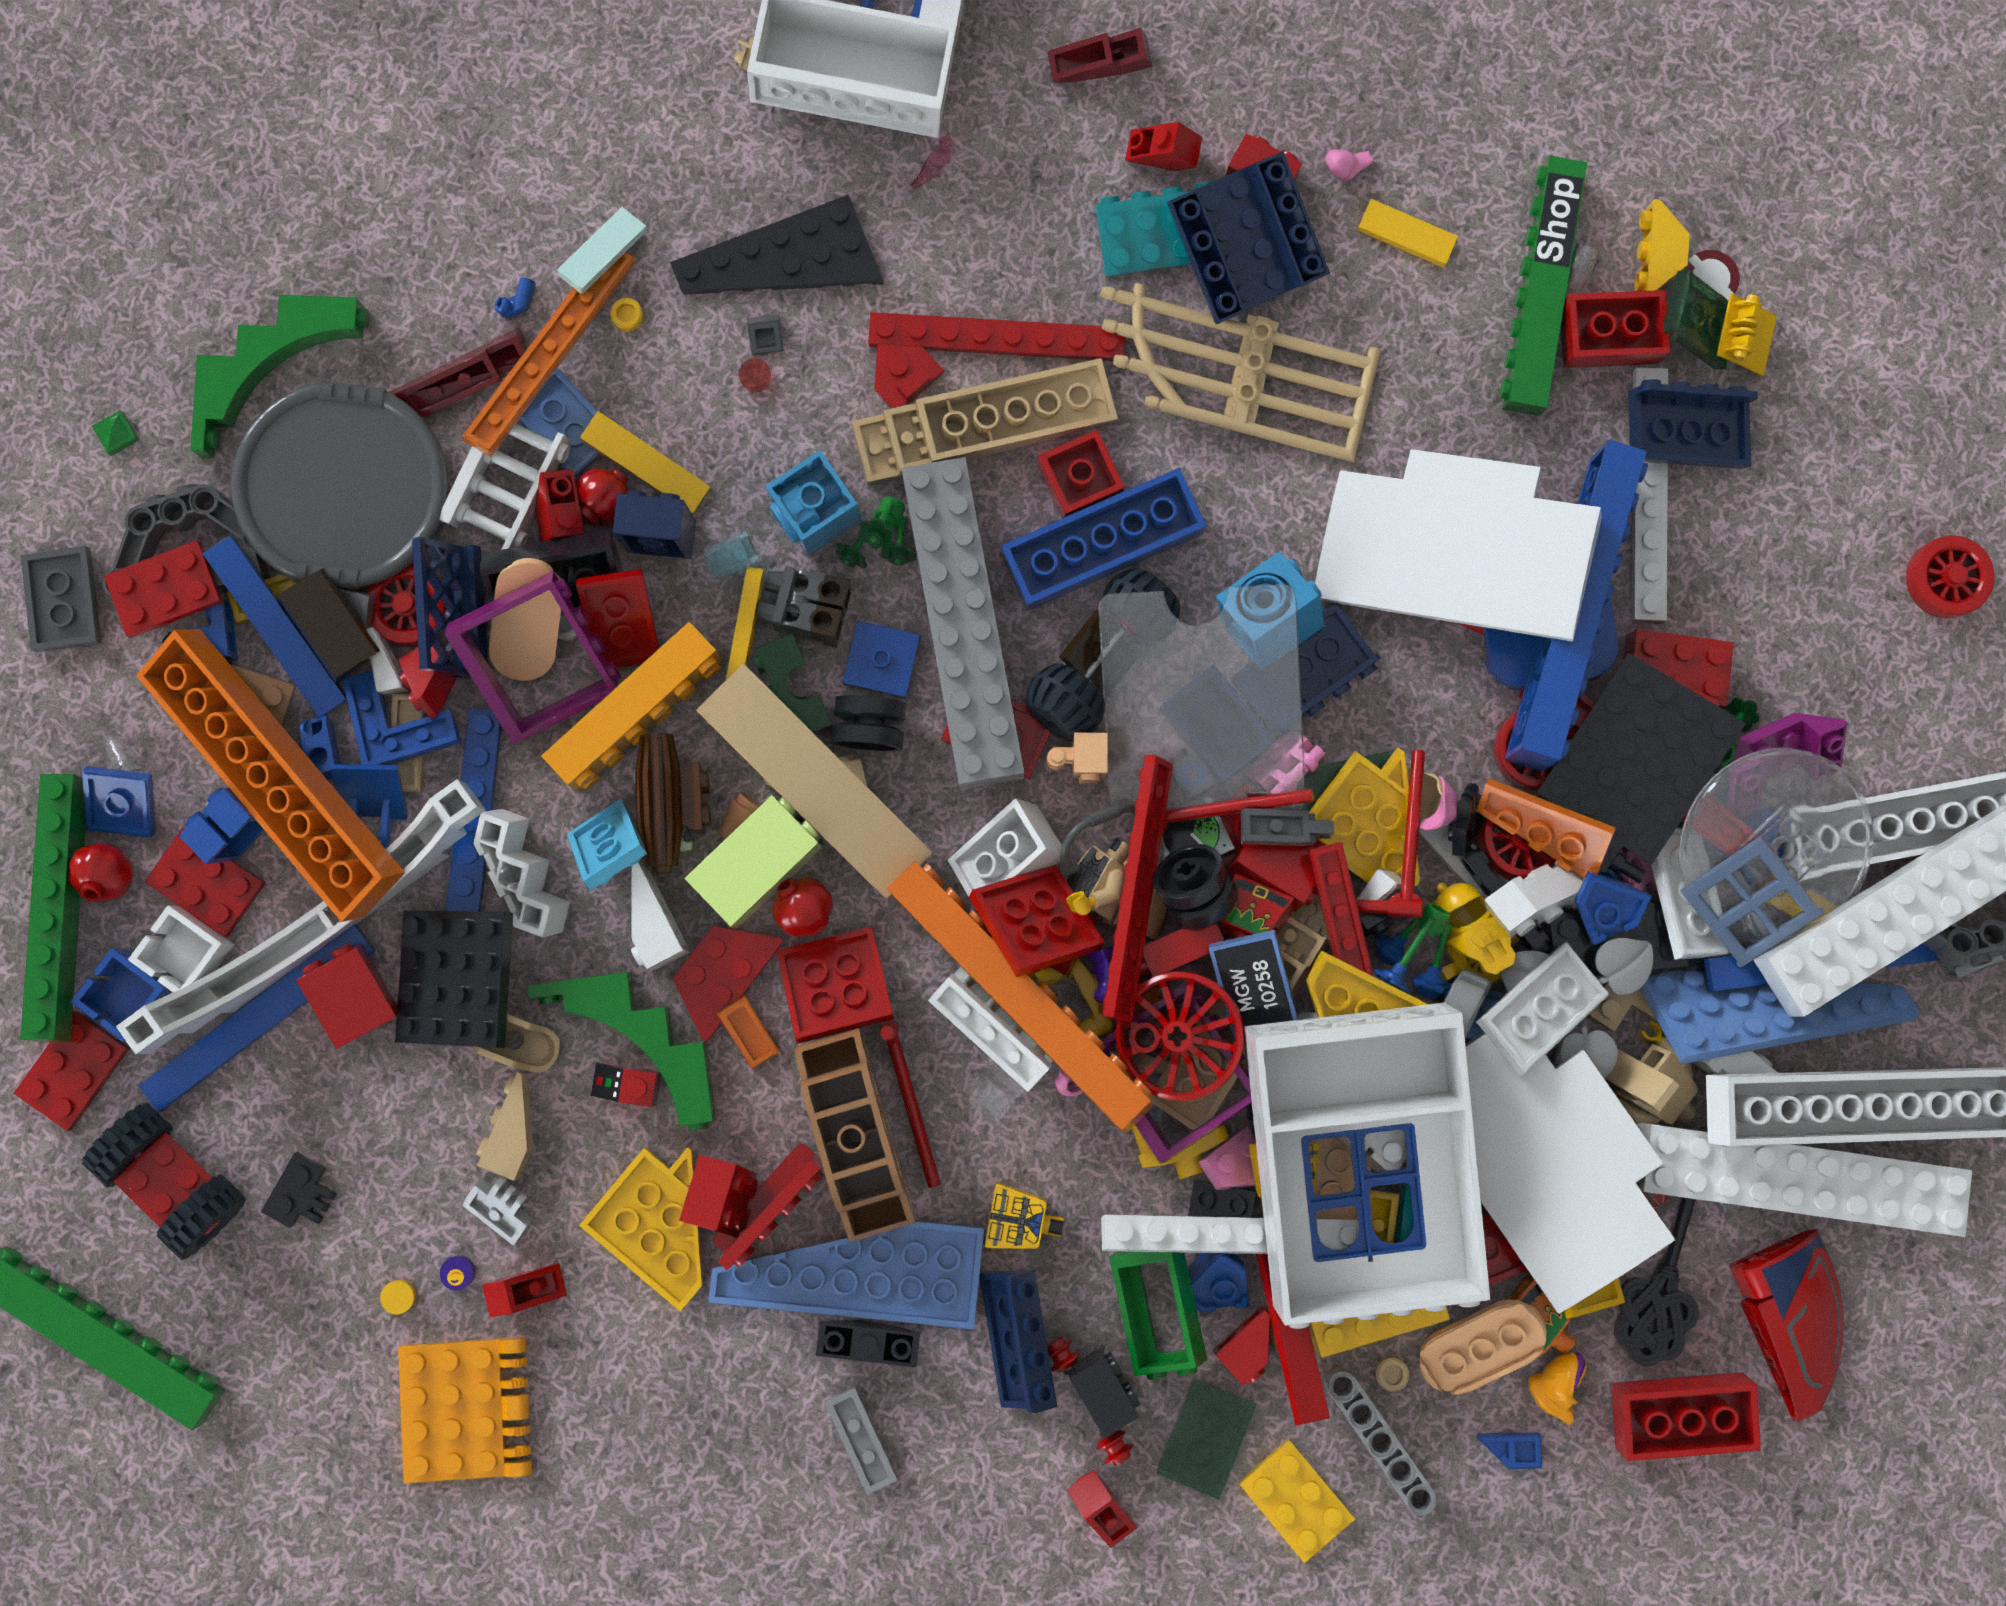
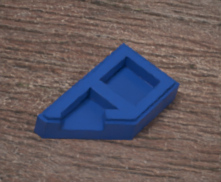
M1539 1432L1477 1434V1439L1508 1469L1542 1468L1541 1434Z

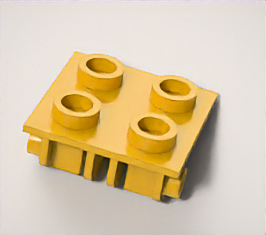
M1730 294L1717 356L1755 374L1764 376L1777 315L1761 308L1762 303L1759 302L1760 297L1757 295H1747L1745 300L1737 295Z

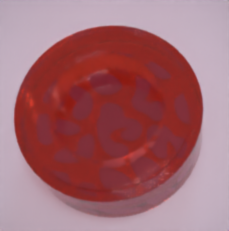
M749 359L739 369V380L742 386L750 392H761L771 382L770 368L761 359Z

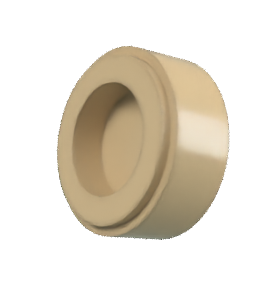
M1138 1053L1135 1063L1146 1069L1157 1055ZM1166 1059L1155 1072H1165L1170 1060Z
M1385 1357L1375 1367V1379L1387 1391H1399L1409 1381L1408 1367L1397 1357Z

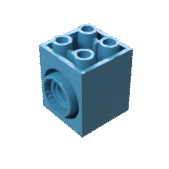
M821 450L765 486L772 502L769 508L792 543L798 542L808 557L861 522L857 502Z
M1280 551L1216 596L1224 628L1261 671L1325 627L1322 614L1325 610L1320 603L1321 591L1312 580L1307 582L1301 576L1302 571L1292 558L1287 560Z

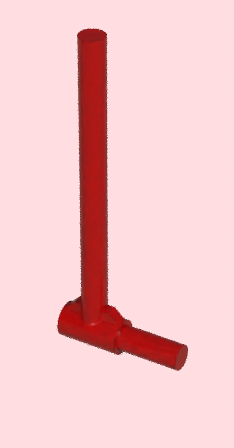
M1412 750L1400 893H1396L1388 901L1356 899L1359 913L1388 914L1389 917L1423 918L1424 900L1417 894H1414L1425 751Z
M1310 788L1166 810L1162 834L1167 829L1168 823L1240 813L1245 808L1267 809L1313 802V791Z
M896 1020L885 1021L880 1027V1035L886 1040L928 1188L941 1185L898 1036L900 1027Z

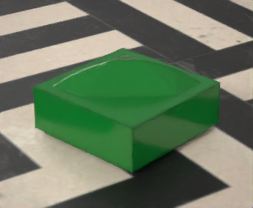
M121 410L92 425L104 449L111 456L140 440L126 415Z

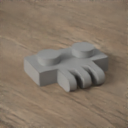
M502 1176L496 1181L494 1186H491L481 1178L473 1186L462 1206L514 1246L522 1238L533 1221V1218L521 1209L528 1196L522 1193L515 1199L513 1195L518 1188L514 1185H511L506 1191L502 1188L507 1180Z

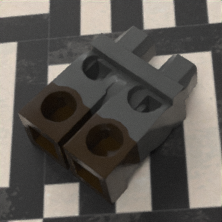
M786 567L785 573L768 571L764 589L767 592L778 594L777 602L761 599L756 611L757 619L772 624L775 632H785L787 634L792 632L793 636H803L822 641L824 645L837 648L844 622L843 617L845 618L852 593L850 580L808 571H796L795 568Z

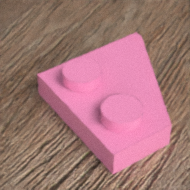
M1248 1126L1238 1130L1198 1161L1216 1190L1233 1187L1245 1188L1255 1185L1249 1144H1256V1138Z

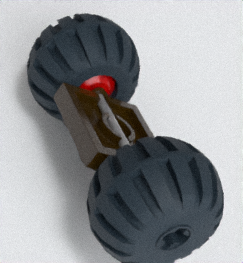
M1137 568L1120 572L1108 582L1102 595L1101 608L1095 610L1059 656L1066 665L1058 663L1043 668L1032 678L1026 691L1025 703L1028 711L1037 722L1059 738L1072 742L1074 732L1093 733L1098 728L1104 717L1105 700L1143 653L1137 644L1145 646L1154 645L1163 641L1174 631L1179 621L1180 603L1170 587L1155 575Z

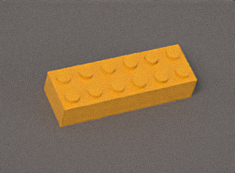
M689 621L543 753L541 757L568 786L577 791L583 788L589 790L600 780L601 777L598 774L607 766L609 768L616 766L624 758L625 755L622 752L631 744L637 746L640 736L649 734L647 729L655 722L661 724L667 720L673 713L671 708L679 700L685 702L690 699L697 691L695 686L702 679L710 680L720 671L721 666L719 664L723 659Z

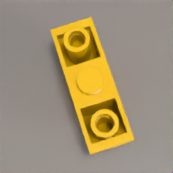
M1654 199L1640 214L1639 229L1643 230V241L1639 242L1637 248V260H1641V269L1635 277V291L1660 290L1688 265L1690 233L1661 200Z

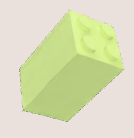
M771 795L684 878L730 927L738 929L777 892V887L782 881L791 878L822 849V846L817 842L822 837L806 820L801 825L795 819L799 813L783 797L777 801Z

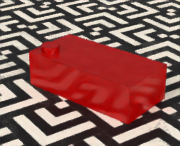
M1743 1372L1611 1383L1615 1447L1626 1461L1761 1451L1757 1384Z

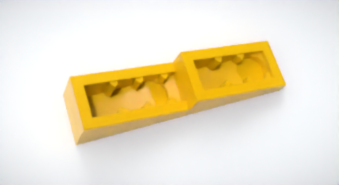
M599 411L596 412L580 436L585 445L639 478L641 482L660 494L671 493L679 495L680 500L685 501L693 515L711 489L709 485Z

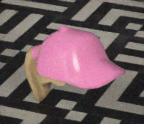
M1406 765L1409 784L1411 766ZM1424 773L1419 827L1425 831L1444 827L1450 824L1457 816L1458 796L1453 787L1442 776L1437 777L1433 773Z

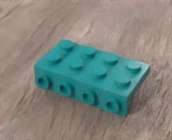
M1213 181L1194 184V188H1200ZM1182 186L1164 188L1163 195L1151 196L1150 191L1132 193L1131 200L1120 201L1119 195L1100 198L1101 204L1094 206V213H1096L1105 277L1191 264L1167 204V201L1190 191L1182 192Z

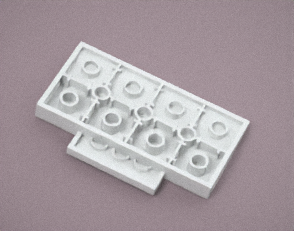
M1411 449L1403 479L1340 470L1315 584L1322 594L1320 601L1573 642L1602 520L1601 507L1536 498L1542 471L1541 467Z
M1484 1032L1465 1044L1481 1203L1558 1314L1611 1283L1675 1241L1670 1231L1636 1184L1637 1181L1664 1163L1584 1050L1578 1051L1556 1067L1544 1055L1530 1070L1519 1076Z

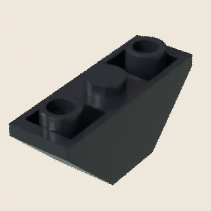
M858 1320L820 1321L816 1356L916 1367L920 1332L891 1324Z

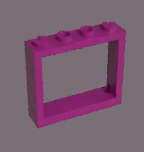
M554 571L448 623L445 632L448 641L513 745L602 701L619 685L618 680L621 679L616 665L613 662L608 663L603 655L605 648L598 635L592 636L586 625L589 622L583 609L580 606L575 608L569 598L572 596V592L567 582L563 578L559 580ZM550 590L602 679L539 711L521 718L468 633V630Z
M1183 984L1172 992L1176 1006L1184 1001L1187 984ZM1197 986L1192 1004V1009L1195 1013L1207 1001ZM1164 998L1154 1004L1163 1014L1168 1012ZM1145 1010L1132 1021L1143 1023L1154 1022L1157 1019ZM1208 1012L1200 1021L1204 1025L1220 1020V1018L1216 1014L1211 1016ZM1225 1026L1207 1031L1212 1039L1228 1042L1223 1035V1032L1227 1030ZM1128 1028V1039L1130 1031L1132 1030L1131 1028ZM1116 1031L1102 1040L1105 1046L1102 1051L1108 1058L1111 1056L1110 1051L1117 1047ZM1219 1048L1227 1062L1230 1063L1233 1052ZM1242 1054L1235 1074L1248 1094L1173 1145L1169 1144L1149 1112L1135 1124L1160 1164L1166 1163L1252 1105L1249 1072L1242 1063V1060L1245 1059L1244 1054Z

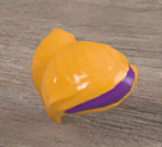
M1580 1353L1562 1354L1555 1357L1542 1373H1535L1528 1380V1387L1536 1404L1544 1412L1561 1419L1567 1426L1574 1422L1575 1412L1573 1411L1572 1404L1575 1405L1578 1401L1573 1397V1393L1579 1387L1587 1368L1586 1360Z

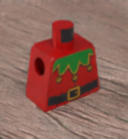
M1236 873L1233 881L1238 888V899L1232 911L1221 920V932L1230 937V939L1275 930L1277 935L1294 911V897Z

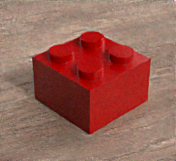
M1098 429L1038 455L1037 465L1062 519L1124 492L1125 487Z
M699 1154L679 1221L738 1238L739 1232L743 1231L747 1223L748 1214L746 1208L749 1199L753 1198L757 1189V1180L755 1179L757 1173L733 1163Z

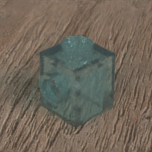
M746 530L704 549L706 554L704 556L705 564L708 570L715 574L717 579L759 561Z

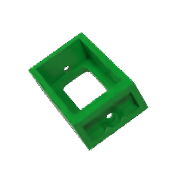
M1118 1251L1109 1256L1134 1376L1147 1375L1148 1380L1165 1377L1167 1376L1166 1372L1177 1371L1179 1376L1196 1373L1198 1371L1197 1367L1207 1361V1355L1185 1253ZM1167 1261L1185 1343L1184 1350L1161 1352L1158 1349L1140 1265Z

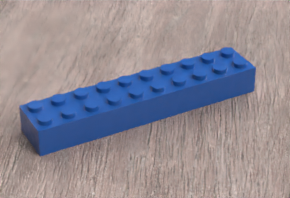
M1609 439L1589 460L1577 504L1601 507L1602 520L1574 640L1571 642L1539 636L1504 759L1506 761L1542 772L1555 765L1560 759H1564L1568 753L1570 740L1566 739L1569 727H1574L1579 714V709L1575 708L1577 698L1583 695L1587 686L1588 678L1584 677L1586 666L1591 665L1596 654V647L1592 646L1595 634L1599 635L1603 628L1605 616L1601 615L1604 603L1607 604L1614 589V586L1610 584L1613 573L1618 571L1622 561V554H1618L1621 542L1624 543L1627 540L1631 524H1628L1627 520L1629 513L1634 512L1639 500V494L1635 493L1638 482L1641 483L1647 472L1648 464L1644 463L1647 453L1645 450Z

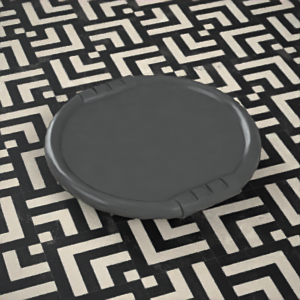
M321 381L320 383L311 384L284 395L267 407L254 420L245 433L234 459L231 492L234 511L245 538L258 555L271 567L293 579L294 582H299L324 568L336 587L359 590L361 587L382 582L408 567L413 562L412 538H434L441 523V520H439L441 510L447 499L448 476L445 458L433 431L426 421L406 402L382 388Z

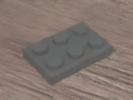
M80 546L20 555L31 651L38 653L100 644L101 636L91 548Z

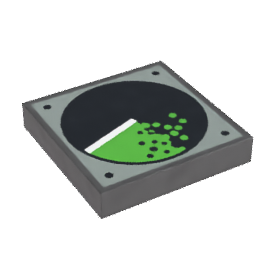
M1208 792L1172 809L1210 804L1213 801ZM1220 816L1168 823L1167 829L1162 834L1160 844L1165 857L1181 847L1192 844L1209 845L1217 849L1221 858L1236 852Z

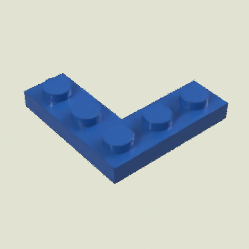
M373 670L342 679L362 765H393L461 743L455 715L451 710L440 712L432 720L427 716L391 728L383 694L376 691Z

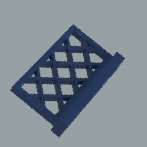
M424 537L412 538L420 670L452 674L459 679L471 678L450 642L444 647L438 637L442 632L445 635L447 624L450 620L452 622L484 606L483 580L480 573L481 547L475 545L463 547ZM425 548H427L433 558L430 564L425 557ZM438 567L445 576L442 583L435 574ZM428 581L435 590V593L432 595V597L427 591ZM440 599L447 609L444 615L437 606ZM429 614L432 615L437 623L434 629L429 624ZM484 622L468 630V633L488 663L486 625ZM432 646L439 655L435 663L431 661Z

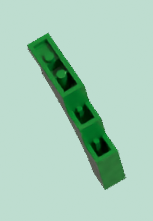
M279 295L277 326L238 325L236 356L197 355L190 450L200 458H214V449H217L220 443V436L216 427H234L239 412L249 395L283 361L315 345L341 339L363 338L364 328H368L369 313L357 297Z
M631 972L528 985L529 999H539V1004L559 1002V996L562 995L564 1012L598 1020L618 1030L639 1046L653 1061L663 1076L676 1107L679 1126L688 1125L689 1131L708 1129V1122L716 1120L707 1043L697 1042L674 1046L669 1007L636 1011Z

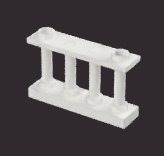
M518 424L510 431L509 435L547 453L540 470L500 452L499 447L492 457H489L472 446L442 507L439 520L458 528L460 522L464 523L466 521L505 540L501 550L526 545L529 534L526 532L536 514L539 475L541 472L556 471L559 464H563L567 460L571 450V446H569L571 440L565 435L558 432L554 441H551ZM495 463L532 481L533 484L526 499L485 481L483 475L488 464L492 465ZM480 492L518 510L519 513L512 528L510 529L471 510L469 504L474 493L478 494Z
M962 967L954 974H951L929 998L928 1001L1027 1092L1051 1068L1053 1060Z

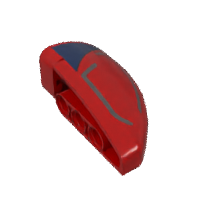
M1810 1229L1743 1257L1729 1265L1741 1294L1748 1297L1741 1300L1743 1311L1790 1417L1796 1422L1817 1414L1823 1408L1839 1368L1844 1332L1843 1305L1838 1278L1818 1230Z

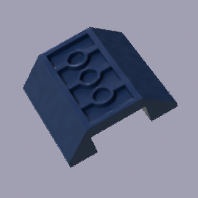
M1283 151L1167 201L1215 325L1246 312L1245 310L1289 290L1304 286L1330 274Z

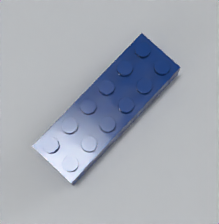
M1179 467L1001 545V555L1026 610L1029 611L1198 537L1204 533L1206 523Z

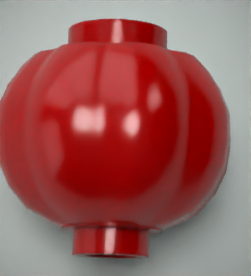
M601 468L591 469L581 474L575 481L581 516L589 525L595 527L601 519L600 524L603 526L614 524L617 494H627L629 490L626 485L629 479L616 468H613L611 472Z
M95 843L82 847L73 854L69 863L68 880L72 888L87 901L102 903L118 899L126 894L132 883L134 869L132 862L120 848L112 844Z
M801 877L794 880L788 878L778 885V893L772 904V915L775 922L785 933L796 937L813 936L826 928L829 923V916L832 913L833 900L831 893L819 880L812 877Z

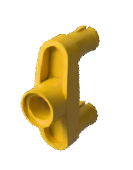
M1078 958L1068 977L1074 979L1091 1011L1089 1014L1090 1018L1082 1021L1079 1028L1084 1033L1090 1029L1096 1036L1100 1035L1103 1037L1113 1032L1111 1019L1103 1017V1013H1098L1099 1002L1094 999L1098 982L1094 973L1090 974ZM1050 967L1034 972L1038 982L1043 981L1048 987L1067 978V976Z
M1135 1125L1132 1127L1140 1151L1138 1158L1142 1168L1174 1163L1179 1180L1204 1172L1198 1163L1203 1158L1202 1153L1229 1138L1225 1125H1221L1166 1163L1160 1164Z

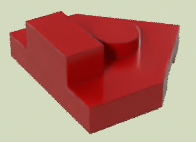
M877 344L874 389L890 408L908 405L944 373L940 365L921 346Z

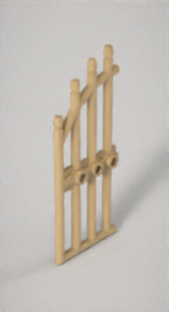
M1135 283L1133 293L1102 286L1100 292L1102 298L1110 301L1116 300L1118 303L1132 306V325L1104 319L1101 329L1133 339L1141 359H1129L1128 356L1115 355L1113 365L1147 375L1165 398L1160 400L1159 397L1146 396L1144 406L1351 463L1355 462L1381 353L1379 348L1369 347L1367 356L1278 333L1279 322L1249 314L1246 324L1228 319L1215 325L1211 314L1146 297L1147 287L1143 284ZM1144 310L1242 336L1239 353L1144 329ZM1148 343L1235 366L1232 382L1228 384L1157 365ZM1273 346L1284 347L1364 369L1360 386L1270 363ZM1266 375L1356 399L1353 416L1350 417L1262 393ZM1168 381L1228 397L1224 414L1186 405ZM1259 405L1349 429L1346 445L1342 447L1256 424L1255 420Z

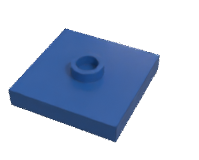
M857 620L842 682L843 685L906 699L921 637L920 634Z
M86 766L82 770L86 830L152 838L156 831L152 774Z

